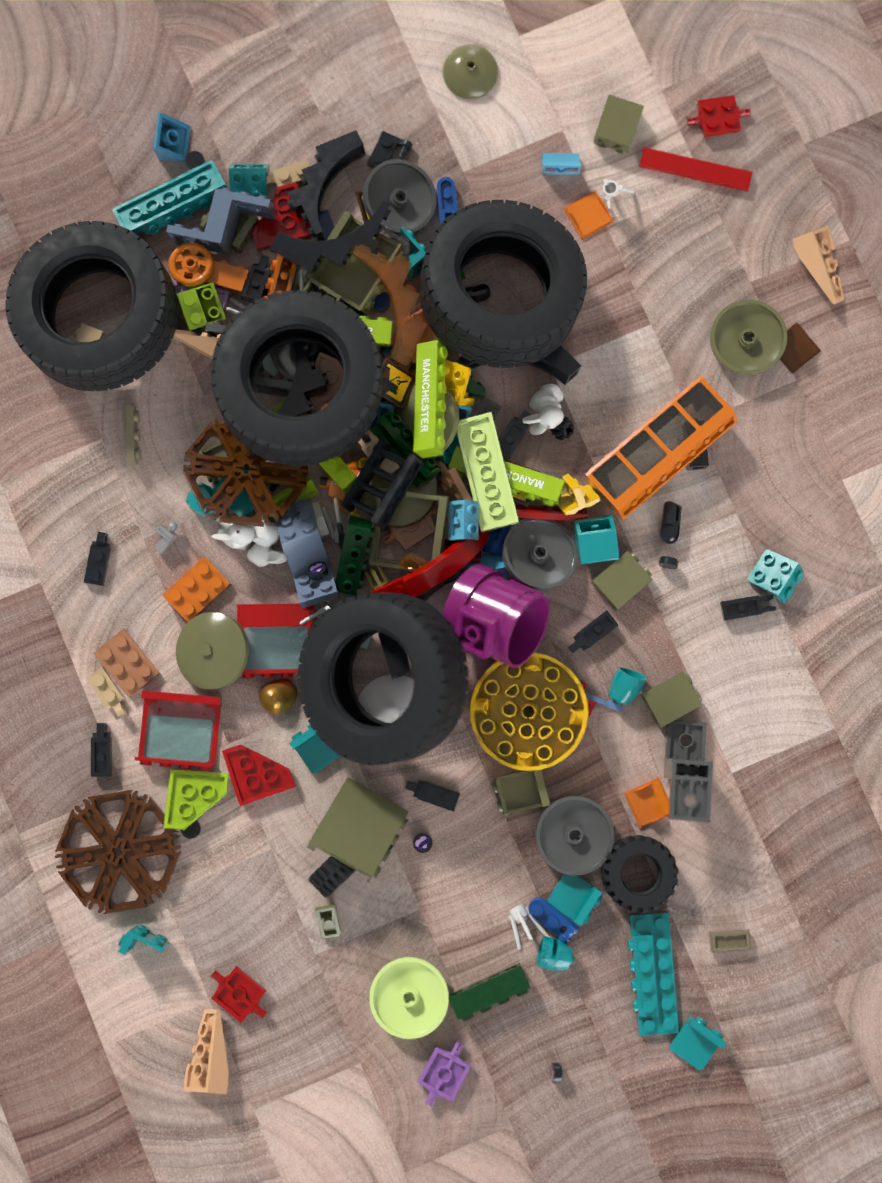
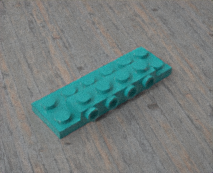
M210 160L112 210L120 226L131 230L135 234L142 231L146 235L156 234L160 228L166 225H174L176 220L182 217L189 218L193 212L199 209H207L212 203L211 197L214 196L215 189L222 190V188H227L213 160Z
M669 912L630 914L631 940H628V950L632 952L633 959L629 960L630 971L634 972V980H631L632 992H635L636 1000H633V1011L637 1012L638 1034L642 1036L679 1033Z

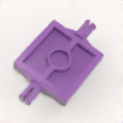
M456 1041L452 1051H446L436 1045L417 1083L426 1087L430 1092L425 1104L428 1105L429 1103V1106L432 1107L437 1096L444 1097L453 1102L471 1067V1064L458 1056L464 1046L462 1043Z

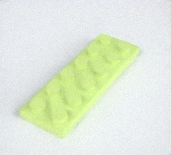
M492 412L459 420L457 436L473 501H478L479 525L481 532L519 523Z

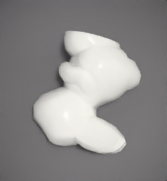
M543 385L530 399L529 406L538 414L524 417L522 421L526 424L534 423L529 430L532 435H540L547 429L555 428L563 421L564 415L560 402L563 400L564 394L557 385Z
M218 522L222 526L218 529L217 534L211 536L213 539L222 540L233 549L246 550L250 547L254 538L252 526Z
M269 520V526L265 524L264 527L252 526L254 529L252 541L255 542V545L248 550L247 557L250 562L258 567H265L270 563L281 564L287 561L284 552L275 551L271 548L279 538L278 526L271 520Z

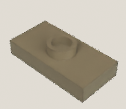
M749 929L709 932L711 952L751 950Z

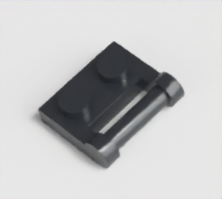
M382 131L367 162V166L374 169L379 164L391 160L397 146L401 147V150L396 159L404 160L413 144L408 140H403Z

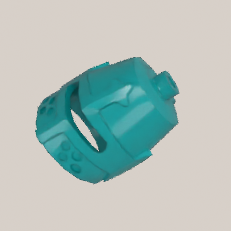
M201 482L198 483L204 497L211 498L214 494L211 490L212 487ZM190 490L186 499L189 508L194 513L203 517L212 514L214 511H210L207 515L205 514L206 507L203 511L201 510L192 490Z
M619 667L612 679L608 693L609 697L613 699L612 702L620 705V703L629 705L640 694L647 677L637 671Z
M543 936L538 949L536 965L551 971H566L569 965L574 963L575 957L572 956L573 948L559 939Z

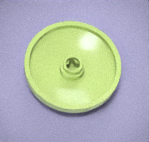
M402 957L389 962L378 972L370 989V1007L374 1018L386 1032L399 1038L415 1039L431 1033L440 1025L448 1009L449 991L443 975L433 964L421 958Z

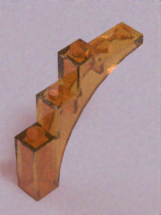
M362 244L360 246L356 245L351 254L365 262L378 275L392 301L395 313V335L389 359L408 366L427 326L423 322L424 318L416 314L413 317L410 316L420 295L416 293L417 289L407 284L405 287L402 286L412 264L408 262V258L402 255H398V257L393 256L389 262L387 261V256L380 253L375 255L370 252L371 249Z

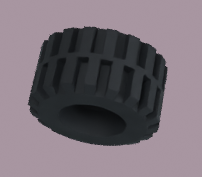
M330 856L309 877L308 881L326 898L338 889L356 870Z

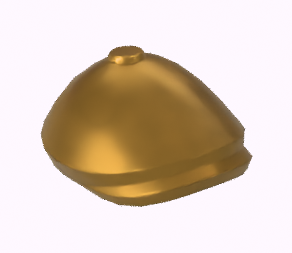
M278 679L270 681L262 687L259 699L266 711L277 715L286 712L292 706L298 693L295 685L290 680Z

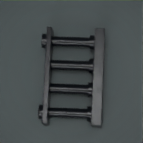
M379 439L348 494L345 495L341 506L350 513L357 508L373 516L371 522L385 530L424 463L411 453L405 459L390 452L389 449L391 447L384 440ZM384 458L402 466L396 476L379 468ZM375 474L392 482L388 492H384L369 484ZM365 491L382 499L378 509H374L359 501Z

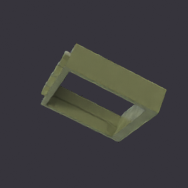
M388 487L378 488L384 492H388L389 490ZM408 490L405 497L439 501L432 552L433 560L443 553L450 496ZM375 496L374 502H377L376 509H378L382 499ZM374 524L375 532L368 557L370 565L415 571L425 565L379 558L382 529Z

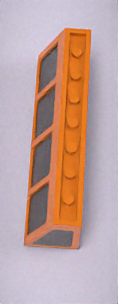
M700 376L692 381L682 392L678 393L667 405H664L653 417H650L640 428L633 431L626 440L619 443L613 451L605 455L599 463L591 467L585 476L591 488L600 497V500L618 517L624 520L738 422L735 411Z

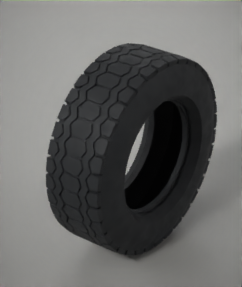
M490 200L478 202V205L473 203L459 209L445 219L437 228L428 244L419 285L423 314L437 338L440 337L439 340L447 348L450 346L451 351L457 355L462 354L461 357L471 362L474 359V363L484 366L487 363L488 367L499 368L500 365L502 368H513L514 365L515 367H520L537 362L550 355L551 352L555 351L563 343L579 315L587 289V269L584 256L580 252L581 249L577 241L574 240L568 229L565 230L566 227L558 220L555 222V218L547 212L543 215L544 211L533 206L530 209L531 205L522 202L517 205V201L506 200L505 203L504 200H492L491 203ZM503 254L512 256L527 264L536 273L543 287L544 299L535 308L521 314L504 315L494 313L478 305L468 295L462 284L460 271L470 261L483 255Z
M103 221L78 222V225L76 223L64 225L65 229L59 227L52 231V235L47 233L41 237V242L37 240L29 247L31 251L27 250L20 258L22 262L18 261L13 270L15 274H11L6 292L7 299H5V310L9 328L20 349L43 373L56 382L73 389L93 392L94 389L95 391H107L108 388L110 390L120 388L121 384L125 386L134 382V378L137 380L145 375L144 371L149 372L156 365L155 362H159L164 356V351L168 350L178 321V300L174 284L154 250L131 230L113 223H104ZM100 272L116 274L130 282L132 289L131 306L125 320L114 332L104 338L91 342H75L58 334L55 324L56 307L64 291L73 282L86 275Z
M293 290L282 291L281 294L277 292L267 295L268 298L264 296L254 301V304L250 303L244 307L242 312L239 311L231 319L232 322L229 321L216 343L212 356L211 382L217 406L233 435L246 448L264 459L293 466H300L301 464L303 466L314 465L316 462L319 464L329 461L328 459L342 455V452L345 453L354 444L356 445L369 430L378 413L382 398L383 378L377 344L364 321L351 308L348 309L347 305L339 300L336 301L335 298L325 294L323 296L321 293L312 291L308 293V291L296 290L295 293ZM291 342H310L324 347L337 358L344 371L343 381L335 398L320 411L307 416L290 417L275 413L266 408L254 394V377L259 364L271 351Z
M369 593L341 600L328 608L315 621V625H312L307 634L309 637H306L302 648L304 650L300 652L299 662L302 664H298L297 676L301 677L297 679L298 691L302 690L299 693L301 705L305 704L302 708L306 718H310L308 720L314 731L317 730L315 732L321 741H325L324 744L332 751L356 763L387 765L421 756L437 747L450 735V732L453 731L458 723L457 720L462 715L464 710L462 707L466 704L468 694H465V692H468L469 680H466V678L469 677L468 665H465L467 663L465 651H461L463 645L460 638L456 637L455 629L452 625H448L450 622L443 614H440V611L429 603L410 595L401 593ZM378 632L388 635L401 645L409 657L414 674V689L410 703L404 713L392 723L376 719L363 708L357 699L352 682V667L359 648L370 636Z

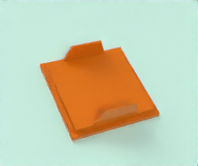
M595 190L563 208L582 240L614 222L606 205Z
M659 777L624 793L640 829L669 816V798Z

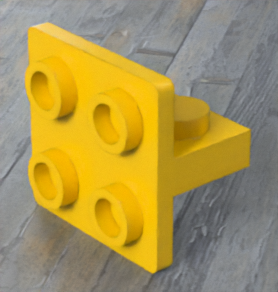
M569 474L562 476L566 483L567 493L562 495L558 507L565 515H573L578 510L592 507L600 501V497L588 484L579 486L576 478L573 479Z

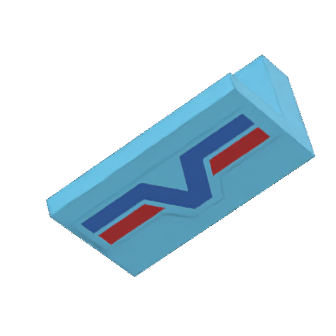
M542 154V174H579L581 168L580 154Z

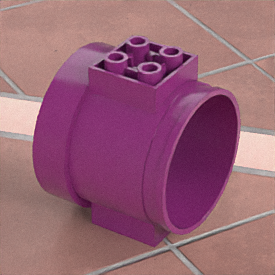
M477 564L466 570L457 580L447 598L443 615L450 622L448 625H452L455 629L456 637L460 638L463 649L484 659L491 657L506 663L510 667L516 668L523 665L540 644L548 624L550 607L543 593L515 580H507L502 573L485 565Z

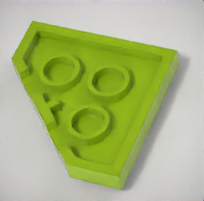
M171 769L163 828L185 830L227 795L229 773Z

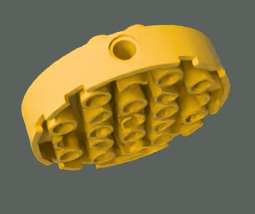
M533 653L519 667L513 668L506 663L497 661L486 670L474 689L470 704V718L478 742L487 754L507 767L533 771L554 766L574 752L585 734L589 719L587 696L580 680L566 665L550 656ZM527 706L534 708L535 712L531 717H527L524 714Z

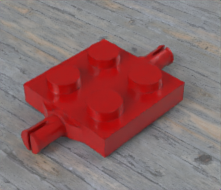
M734 95L698 100V116L687 117L688 126L699 124L704 138L737 133L741 131L740 117L751 116L750 108L739 110Z
M238 966L225 977L216 970L210 977L216 980L219 985L217 991L211 997L212 1000L240 1023L252 1012H255L263 1019L267 1012L258 1004L261 997L267 991L264 987Z

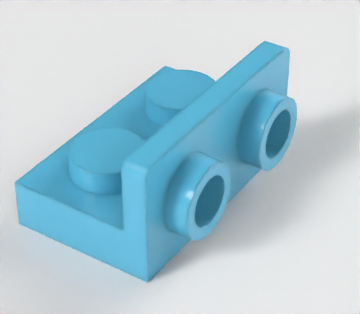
M459 500L448 502V540H478V501Z

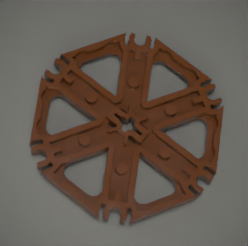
M217 418L214 420V425L212 421L208 424L184 456V461L190 462L191 465H183V474L201 510L203 511L206 507V515L210 511H215L216 514L213 520L218 519V522L264 527V524L269 526V517H273L275 522H278L279 516L281 519L285 516L304 491L308 479L301 477V475H308V465H284L266 462L267 459L262 458L260 455L253 457L250 450L248 451L233 435L226 423H219ZM217 437L228 458L201 455L199 451L209 438ZM244 467H248V470L251 471H248V474H245L243 469ZM199 476L226 478L211 498L204 497L196 481ZM265 483L289 485L292 487L293 492L283 505L276 506ZM243 490H245L256 511L253 517L234 516L229 513V508Z
M133 790L87 797L90 799L91 804L89 800L83 799L85 808L81 809L76 805L74 807L76 812L74 809L71 810L55 852L63 851V853L55 855V858L60 857L63 859V864L57 865L56 868L61 869L65 867L64 871L57 872L84 907H87L89 900L91 901L88 905L90 910L94 904H98V913H102L104 908L105 912L103 914L149 907L145 899L152 905L154 903L151 898L152 894H156L158 898L162 897V893L165 894L181 851H173V849L181 848V845L176 846L173 844V840L179 838L180 835L171 836V833L179 832L177 829L164 828V832L160 835L135 839L145 812L152 811L163 826L165 813L150 796L146 804L148 795L144 794L143 799L139 800L137 798L139 791L137 790L133 792L132 798L131 793ZM123 800L126 803L116 830L100 812L99 807L103 802ZM78 822H82L99 845L76 849L71 848L69 840L75 825ZM121 845L123 854L116 857V852L113 850ZM167 855L169 862L162 879L159 881L154 880L137 858ZM102 864L92 891L86 892L74 878V870ZM121 873L138 893L136 900L123 903L113 902L112 894Z

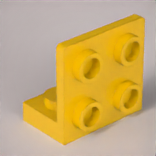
M446 359L447 375H445V384L447 389L454 396L457 405L473 406L475 398L468 396L469 393L466 392L471 368Z

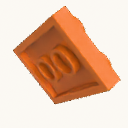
M203 556L162 596L189 622L209 606L231 583Z

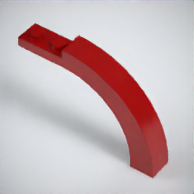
M479 525L478 540L455 541L443 553L426 565L373 589L371 593H401L416 597L432 589L463 568L478 554L490 536L489 531L482 533Z

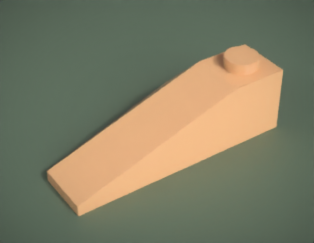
M827 225L794 238L793 247L795 252L833 305L843 301L844 295L841 278L836 275L838 262L833 259L832 250H835V245L829 226Z
M176 330L173 338L212 359L216 343L221 334H218L217 338L208 333L202 332L200 336H197L192 331Z
M205 1009L198 1030L199 1040L197 1046H193L192 1049L194 1056L191 1064H188L186 1068L183 1091L227 1094L229 1071L221 1013L218 1009Z

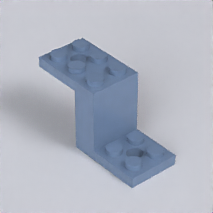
M222 188V190L215 189L205 232L199 228H193V230L186 229L185 226L175 224V226L168 225L166 232L178 245L195 242L205 246L211 252L230 255L240 213L250 215L252 213L255 216L276 220L278 212L271 200L266 196L259 195L254 197L247 192L235 193L228 188Z
M311 498L295 502L282 519L279 516L277 526L281 545L294 577L300 606L305 608L338 598L339 595L330 560L318 528ZM319 561L326 563L328 568L327 576L320 580L312 579L308 572L309 566Z

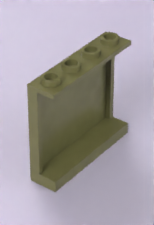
M344 211L327 240L349 234L364 223L355 219L352 214ZM379 234L377 238L373 237V239L379 242L377 247L380 250L376 258H371L370 262L351 251L348 252L351 256L347 264L342 263L341 267L320 257L319 259L322 261L317 271L314 269L312 273L307 271L305 277L308 280L312 277L340 295L342 301L366 314L367 311L372 309L376 296L382 293L387 278L392 277L397 262L403 259L405 248L402 244H397L384 235Z
M347 777L310 839L307 848L312 851L316 848L369 877L367 880L369 883L372 877L376 879L382 868L379 867L380 862H386L391 853L388 850L390 844L393 846L396 844L400 836L397 834L399 828L403 830L406 826L408 819L405 817L408 811Z

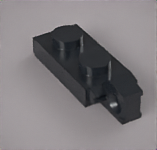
M262 255L259 264H252L241 300L254 304V301L262 298L270 275V268L267 267L269 262L268 256Z
M526 410L522 412L519 418L515 416L511 419L499 438L504 460H509L528 430L529 424L522 421L524 417L530 416V413Z
M98 532L96 541H92L84 577V583L98 586H104L111 552L110 544L107 543L108 534Z
M606 610L576 633L577 635L573 637L575 642L568 648L572 653L580 647L584 651L616 628L618 623Z
M97 723V733H93L91 738V777L112 776L111 733H107V723Z
M421 780L417 784L408 781L405 789L414 792L413 797L453 812L460 795L459 792Z

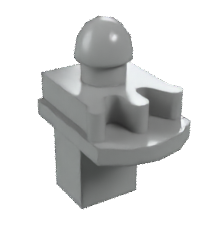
M176 522L170 523L169 527L162 524L153 527V530L162 536L154 548L159 553L165 554L178 537L174 533L178 529Z

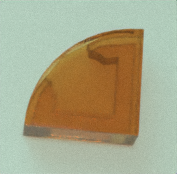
M412 552L399 562V566L407 569H419L427 564V560Z

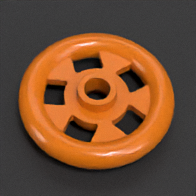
M188 242L181 244L170 255L169 271L173 279L181 285L188 287L201 285L209 279L213 272V256L205 246L199 243ZM189 250L191 254L183 258L182 253ZM198 252L203 254L204 258L202 260L195 256ZM193 261V266H188V262ZM182 262L183 269L177 270L176 263ZM201 265L206 267L203 274L198 272ZM185 273L193 274V278H185Z

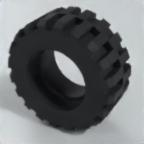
M643 835L627 836L625 839L615 842L616 844L613 846L611 853L609 852L606 856L608 859L604 862L603 867H601L602 883L608 895L621 907L633 912L641 911L645 913L652 909H659L661 904L665 905L670 895L673 896L675 893V885H678L677 874H679V871L675 864V857L670 853L671 851L658 840ZM634 855L648 856L654 861L658 870L656 882L650 889L644 892L630 890L625 886L621 877L623 864Z

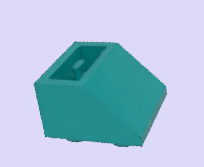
M612 516L574 521V539L581 565L619 559L617 533Z

